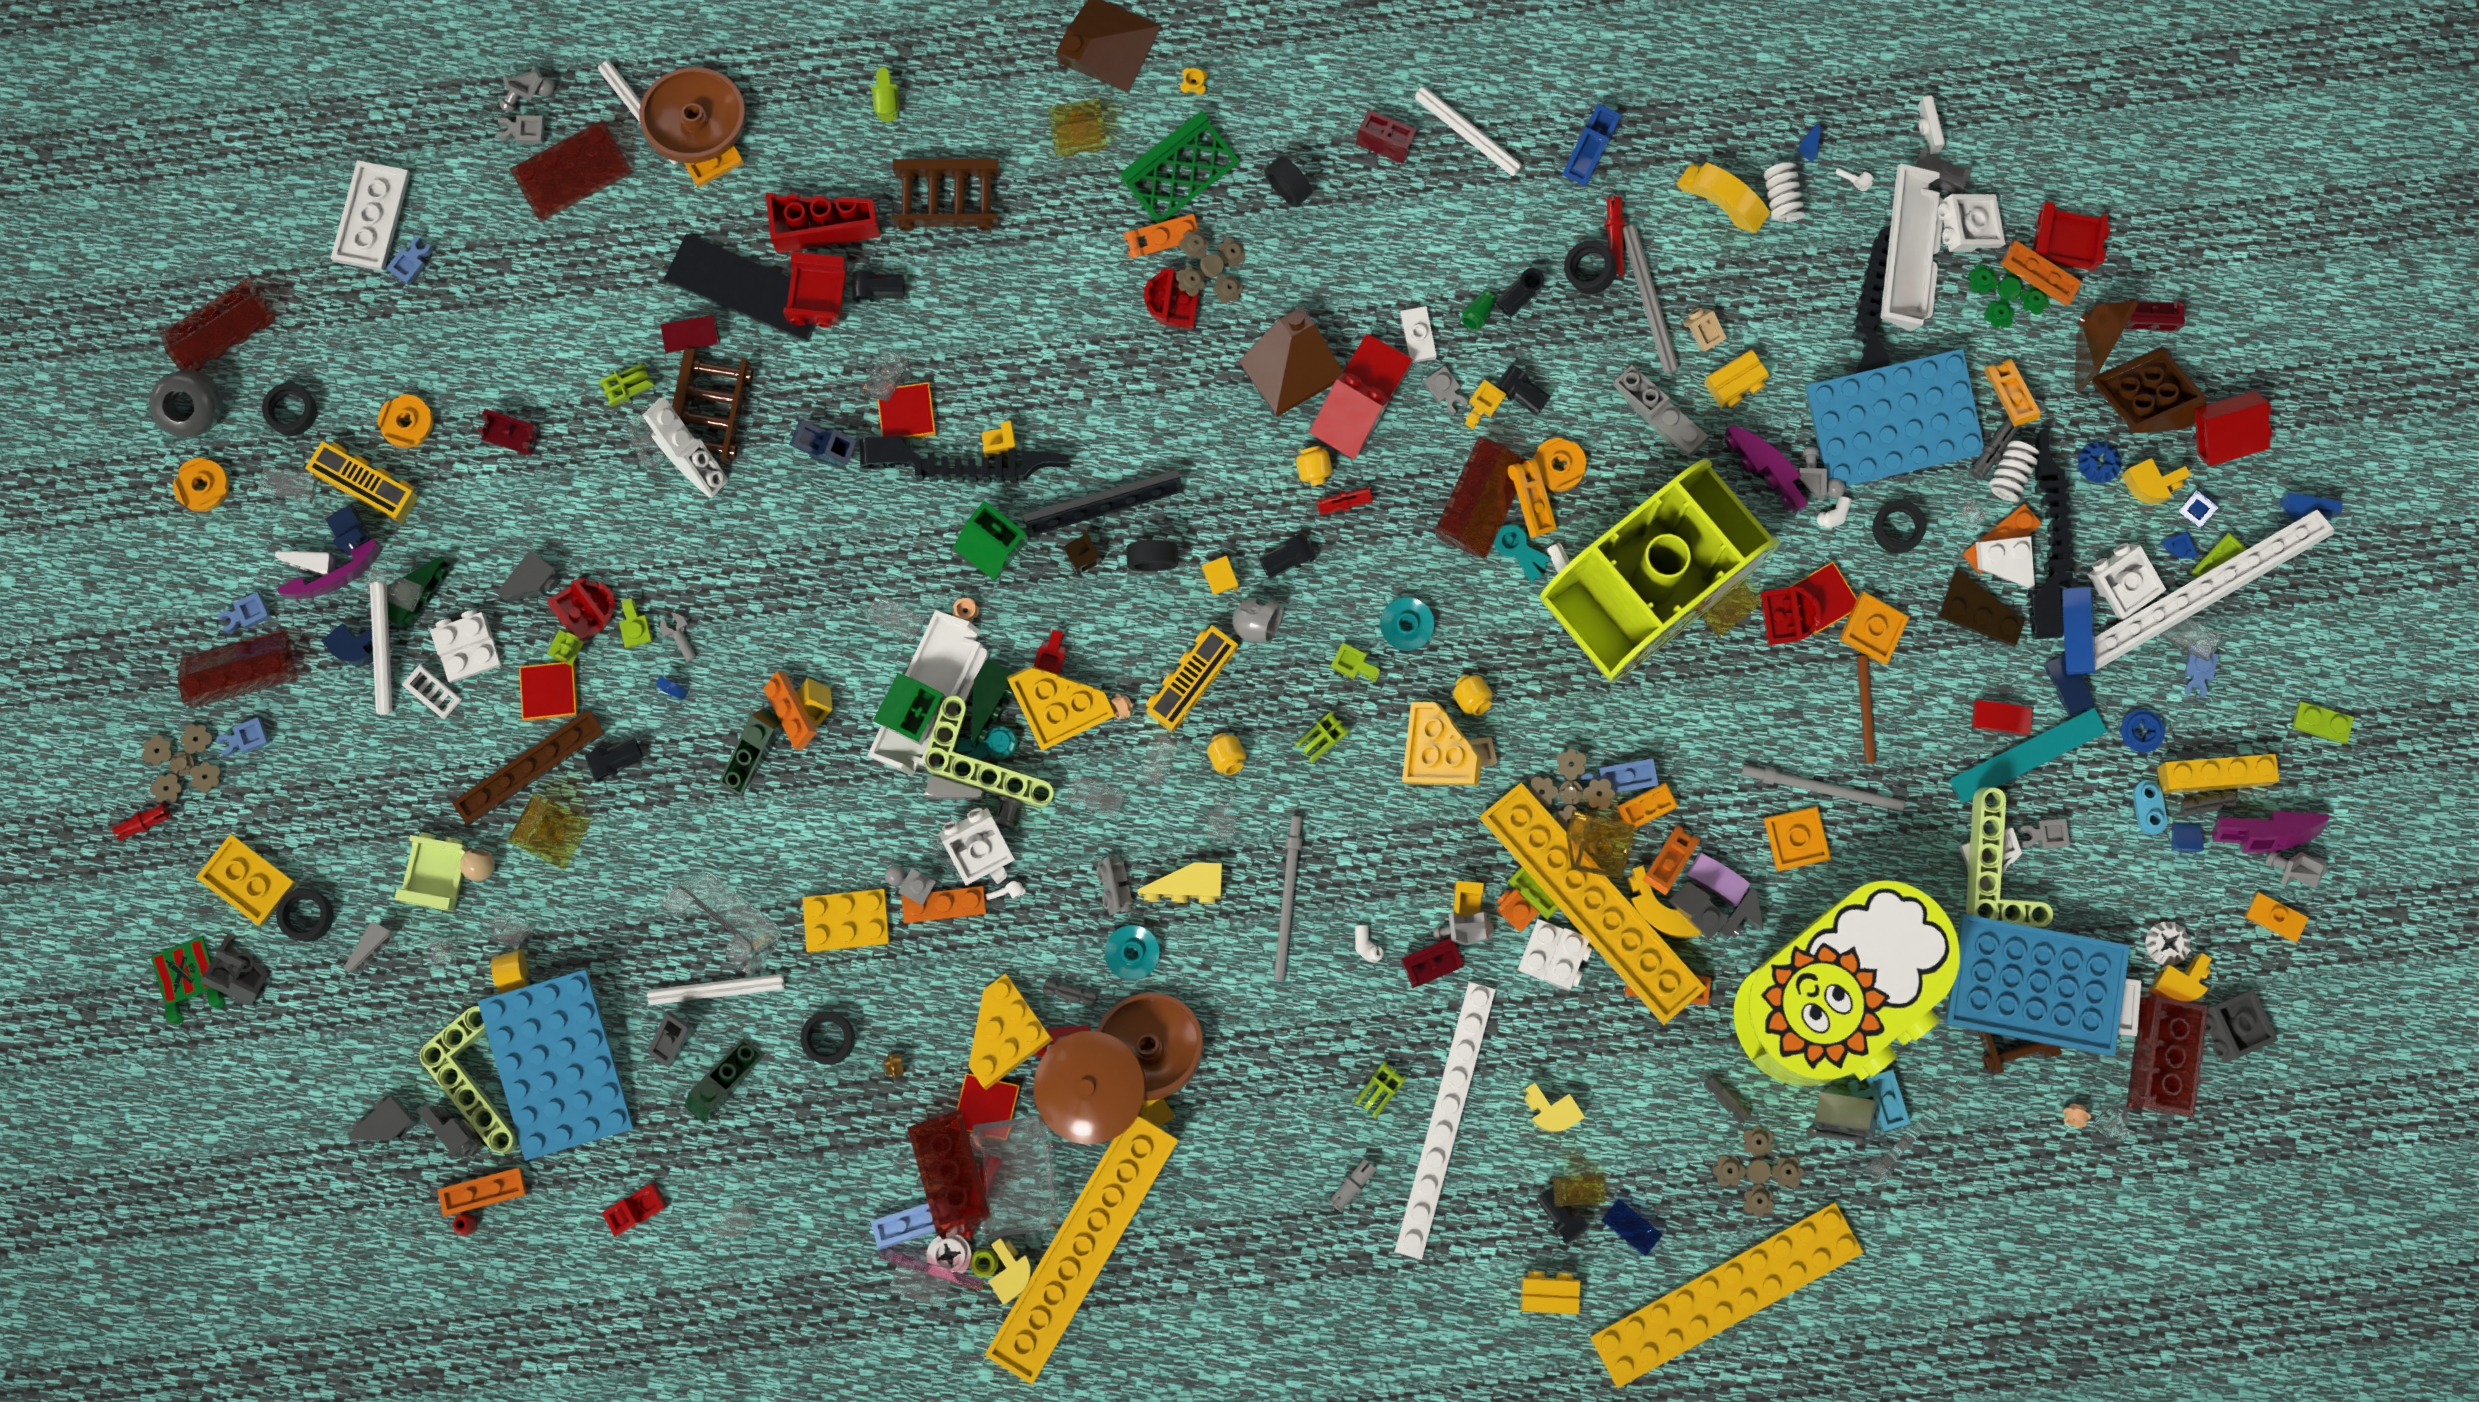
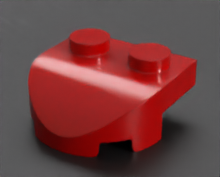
M1174 269L1161 270L1160 273L1147 281L1144 289V300L1149 314L1160 324L1194 329L1199 292L1195 296H1189L1186 290L1181 291L1178 288L1180 282L1176 279L1177 272Z
M585 578L572 581L570 587L548 598L547 601L548 606L566 630L583 642L607 627L612 618L615 603L612 592L605 584L600 581L598 583L586 581Z
M1789 587L1760 592L1767 646L1801 641L1809 637L1819 625L1821 619L1819 602L1816 597H1813L1804 588Z

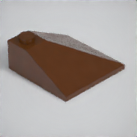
M1087 0L1067 28L1056 50L1057 61L1066 67L1129 93L1161 29V25L1106 1Z
M2137 302L2097 304L2090 312L2085 310L2077 322V325L2081 327L2076 334L2075 392L2080 393L2101 370L2138 306Z
M1303 307L1280 318L1238 361L1276 417L1331 387L1336 379L1344 373L1315 323Z
M2163 347L2095 376L2091 380L2096 389L2133 433L2182 430L2195 424L2194 408L2206 405V396Z

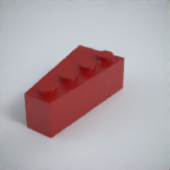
M765 192L770 237L777 254L881 237L878 213L873 199L846 197L825 199V196L815 195L814 198L799 197L798 194L777 196L775 193Z

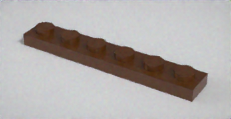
M587 710L452 801V804L464 822L469 826L604 735L605 731L593 713Z

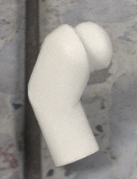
M1843 496L1839 497L1834 510L1818 514V525L1828 529L1842 525L1846 520L1852 500Z
M1366 925L1355 926L1356 952L1368 962L1375 963L1381 960L1384 955L1383 949L1369 941V927Z

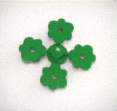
M1983 264L1977 265L1974 271L1968 274V278L1971 280L1969 288L1972 291L1977 292L1980 290L1982 294H1987L1990 289L1993 290L1997 287L1998 294L2003 298L1997 303L1994 301L1990 302L1988 309L1984 312V319L1991 322L1993 328H1999L2000 326L2008 328L2012 325L2011 317L2014 316L2015 311L2009 308L2008 301L2017 299L2019 295L2020 300L2024 302L2022 304L2023 309L2026 311L2030 310L2034 315H2040L2043 312V308H2048L2050 305L2047 300L2049 295L2033 285L2028 290L2021 292V284L2017 280L2020 277L2011 271L2008 272L2009 277L2001 280L1999 284L1998 280L1994 277L1996 275L1995 271L1987 269Z

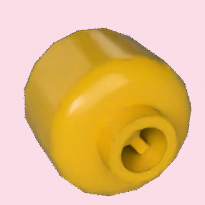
M1320 445L1299 450L1300 455L1295 458L1299 479L1302 482L1310 481L1311 486L1326 483L1325 477L1333 473L1329 452L1326 449H1321Z
M1464 675L1456 681L1453 698L1464 713L1478 716L1491 707L1493 692L1481 676Z
M1221 733L1212 738V742L1207 747V755L1213 768L1218 773H1224L1225 775L1239 772L1244 767L1247 755L1237 736Z

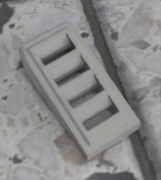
M930 775L924 796L933 800H983L985 794L982 789Z
M372 921L344 966V970L352 974L359 973L395 938L397 933Z

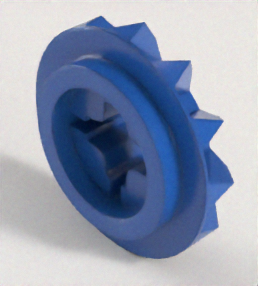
M2096 440L2081 450L2078 456V467L2082 475L2089 481L2106 483L2118 475L2121 470L2122 457L2119 456L2117 448L2112 447L2108 442H2098ZM2104 452V461L2108 465L2104 464L2097 471L2098 462L2094 458H2098Z
M2143 709L2129 713L2122 720L2119 731L2122 735L2123 743L2130 747L2131 751L2141 753L2150 752L2158 748L2165 736L2162 720L2155 713ZM2141 720L2144 729L2153 731L2144 736L2143 742L2140 734L2132 732L2140 727Z

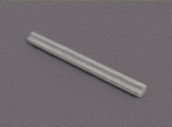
M1628 225L1623 227L1625 246L1665 374H1672L1677 372L1679 368L1637 228L1635 225Z

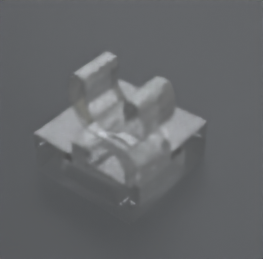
M1968 496L1952 519L1974 534L1991 511Z
M451 937L423 944L429 971L458 964Z
M2110 1106L2092 1123V1126L2099 1133L2110 1138L2119 1137L2121 1141H2124L2131 1135L2130 1131L2125 1127L2131 1118L2124 1110L2114 1106Z

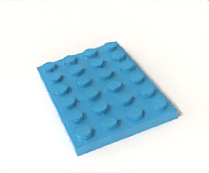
M1963 349L1805 385L1822 468L1827 469V482L1830 479L1837 478L1842 480L1846 487L1978 456L1983 453L1981 449L1984 447Z
M1961 915L1958 933L1960 950L1959 969L1955 982L1949 992L1945 1025L2111 1057L2115 1056L2130 945L1973 915Z
M587 968L477 1001L525 1161L634 1129L629 1106Z

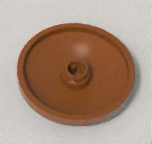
M687 67L663 75L648 88L640 104L639 120L646 141L657 153L677 162L700 163L719 157L738 141L745 126L746 111L739 89L729 78L711 69Z
M1142 993L1128 997L1113 1006L1102 1018L1096 1029L1097 1032L1107 1033L1119 1038L1137 1055L1146 1078L1145 1101L1162 1099L1182 1089L1193 1078L1203 1058L1204 1037L1196 1016L1183 1002L1166 994Z
M1082 1031L1063 1037L1044 1054L1034 1078L1035 1103L1044 1122L1062 1138L1079 1144L1104 1143L1122 1135L1138 1118L1146 1097L1145 1073L1137 1055L1122 1040L1103 1032Z

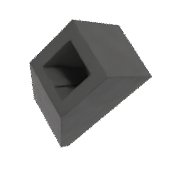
M384 1097L374 1105V1111L368 1117L363 1116L353 1124V1130L348 1136L355 1140L398 1141L418 1121L398 1098Z

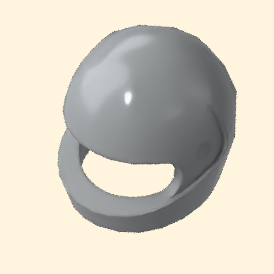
M1259 598L1245 600L1234 611L1232 620L1234 630L1245 641L1269 643L1280 627L1284 607L1275 600L1261 606Z

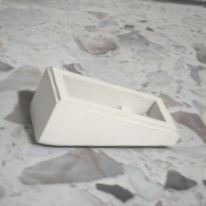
M275 552V557L283 563L324 576L336 569V558L327 552Z
M421 665L402 684L403 687L444 720L462 700ZM423 675L426 676L427 679L416 690L413 686ZM433 682L435 686L426 696H423L421 693ZM439 689H442L444 692L434 704L429 701ZM449 695L453 699L441 711L438 706Z

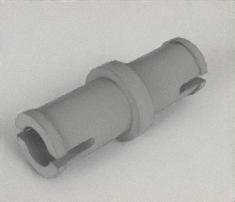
M1363 1158L1349 1177L1345 1176L1343 1179L1344 1183L1328 1202L1338 1211L1342 1212L1351 1199L1363 1191L1361 1189L1362 1186L1377 1169Z

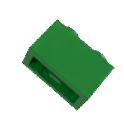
M983 501L967 520L953 549L993 581H996L1029 540L1026 532L986 501Z
M897 673L873 722L922 746L940 711L943 701L947 697L943 693L915 679Z

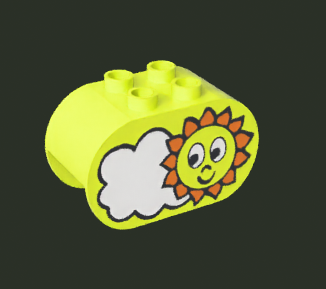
M1704 458L1687 468L1582 551L1552 579L1539 596L1540 601L1610 683H1614L1630 673L1728 595L1761 566L1781 544L1777 537L1772 538L1712 469V462L1708 458Z
M1876 881L1859 887L1829 908L1743 981L1735 997L1733 1017L1735 1030L1744 1051L1751 1061L1764 1073L1790 1085L1816 1086L1852 1073L1860 1081L1869 1075L1870 1077L1875 1076L1898 1056L1889 1046L1892 1041L1897 1038L1902 1045H1905L1912 1039L1916 1041L1941 1020L1932 1008L1949 993L1958 973L1960 950L1955 929L1943 909L1932 898L1915 887L1896 881Z

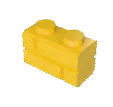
M1750 350L1707 376L1704 384L1721 409L1727 405L1733 408L1744 400L1743 395L1748 392L1754 395L1765 388V382L1769 374L1763 364L1760 363L1754 351Z
M1528 1271V1277H1521L1520 1311L1579 1314L1580 1280L1573 1279V1274L1556 1273V1278H1545V1272Z

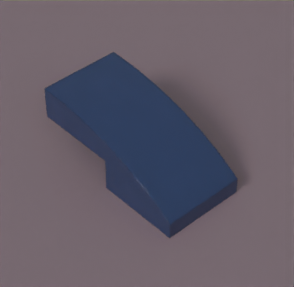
M2065 655L2045 663L2044 668L2057 689L2056 694L2069 716L2094 707V700L2082 674L2067 675Z

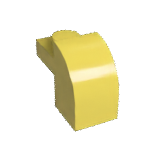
M1536 1083L1524 1089L1527 1094L1523 1097L1526 1104L1532 1111L1537 1109L1539 1112L1538 1115L1530 1120L1544 1131L1560 1132L1585 1118L1570 1094L1550 1105Z
M1000 1238L991 1245L1006 1266V1269L988 1282L1003 1305H1006L1018 1297L1027 1286L1032 1276V1265L1028 1255L1023 1256L1017 1261L1015 1256L1019 1253L1010 1240L1005 1242L1003 1238Z

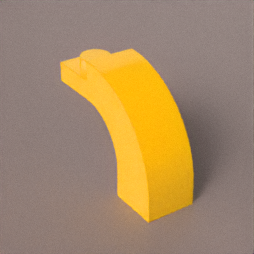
M1707 162L1703 167L1691 163L1676 183L1681 190L1702 196L1718 205L1739 229L1756 233L1770 214V211L1760 197L1745 183L1724 169Z
M1643 866L1630 871L1631 877H1628V883L1632 893L1637 892L1638 896L1631 898L1629 903L1656 933L1676 939H1688L1702 935L1678 910L1667 908L1656 899L1651 886L1643 881L1646 875Z

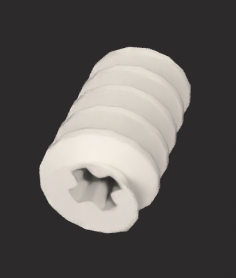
M1780 163L1770 167L1764 173V178L1767 180L1766 189L1769 190L1767 193L1768 199L1771 200L1769 206L1773 210L1771 217L1775 221L1792 222L1805 217V212H1797L1804 205L1803 202H1795L1796 199L1802 197L1801 192H1793V190L1800 187L1799 182L1791 181L1798 177V172H1790L1791 169L1796 167L1794 163Z
M2011 441L2008 443V450L2004 452L2003 460L1999 462V469L1995 470L1994 478L1990 480L1989 486L1990 490L1999 498L2011 502H2019L2020 498L2014 492L2023 493L2024 488L2019 483H2028L2029 479L2023 474L2030 475L2033 473V469L2028 464H2037V459L2032 455H2038L2039 451L2024 442Z

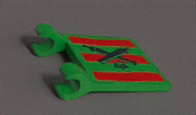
M203 936L150 956L165 1005V1016L169 1023L177 1025L183 1022L178 1003L206 992L208 1003L211 1007L219 1009L225 1006L222 992L200 983L212 962Z

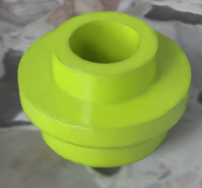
M988 1249L976 1251L971 1257L970 1262L971 1270L979 1277L993 1275L999 1264L996 1254ZM982 1258H987L990 1261V1265L986 1269L981 1268L979 1265Z

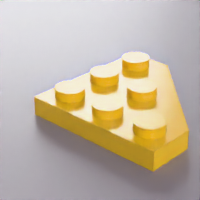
M1029 666L1006 677L1041 751L1115 716L1102 689L1034 666Z
M1411 702L1402 782L1405 784L1479 786L1482 758L1442 706L1436 702Z
M1006 973L983 990L968 1065L986 1090L1053 1040Z

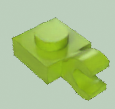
M632 598L621 600L627 619L619 621L625 648L653 642L647 616H638L635 600H632Z
M1342 643L1330 665L1331 669L1353 680L1356 679L1359 673L1376 683L1380 675V669L1365 663L1367 654L1345 643Z

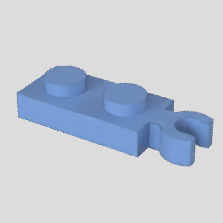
M1654 758L1599 768L1601 776L1597 777L1593 774L1581 776L1582 780L1596 779L1600 781L1601 779H1608L1611 782V789L1615 793L1659 786Z

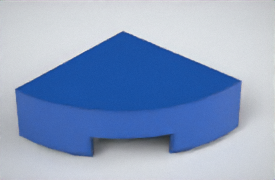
M2188 531L2161 542L2170 554L2178 558L2191 559L2199 556Z
M659 676L656 682L657 687L661 691L681 700H685L688 694V690L664 677Z

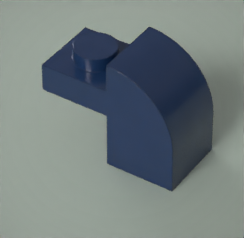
M799 420L789 445L809 454V457L835 466L848 465L857 440L834 429L825 431L804 420Z
M353 504L325 518L336 536L333 540L338 550L343 548L347 556L351 555L349 551L371 540Z
M342 623L321 640L336 658L348 665L365 666L373 662V656L370 653L373 650L372 626L357 638L352 630Z

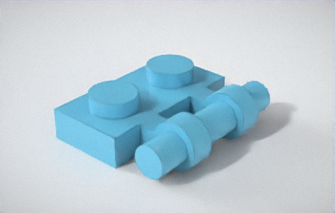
M1893 1070L1876 1074L1873 1077H1866L1865 1081L1868 1089L1860 1091L1857 1080L1846 1083L1850 1093L1847 1096L1863 1099L1871 1097V1100L1876 1101V1109L1879 1110L1877 1122H1879L1882 1132L1911 1124Z

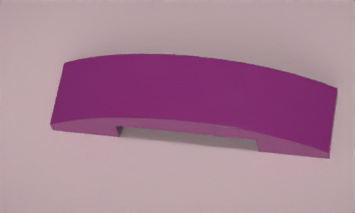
M372 539L349 551L354 561L311 583L300 576L278 587L277 591L286 599H307L333 592L349 584L364 573L378 558L383 548L380 543Z

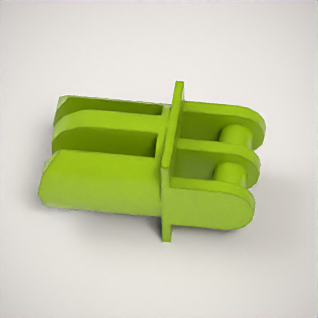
M881 67L876 71L877 86H870L873 96V108L881 121L891 122L898 117L900 93L897 84H892L889 70Z
M644 362L618 374L616 371H613L614 374L599 381V385L605 390L603 392L604 396L609 398V407L617 406L627 400L631 401L630 397L655 386L645 371L646 365ZM616 381L619 382V384L613 387L611 386V383H614ZM623 391L624 394L616 397V393Z
M559 630L554 640L551 641L547 654L556 661L572 666L584 642L571 633Z
M1333 711L1328 713L1319 722H1316V726L1295 743V746L1300 748L1314 735L1319 733L1303 749L1302 752L1307 756L1324 741L1327 742L1309 758L1311 764L1330 748L1335 747L1337 743L1350 733L1349 729L1345 730L1341 725L1343 723L1341 720H1336L1333 716L1335 714ZM1326 722L1331 725L1327 731L1322 727ZM1333 731L1339 734L1336 739L1330 736Z
M1386 1061L1383 1062L1354 1101L1355 1104L1359 1105L1373 1085L1378 1086V1089L1363 1107L1368 1111L1383 1091L1386 1092L1387 1096L1380 1102L1372 1114V1117L1375 1119L1407 1079L1405 1075L1401 1077L1396 1073V1068L1392 1070L1386 1065L1388 1062ZM1380 1072L1388 1076L1384 1083L1377 1079ZM1390 1079L1398 1084L1394 1090L1386 1086Z

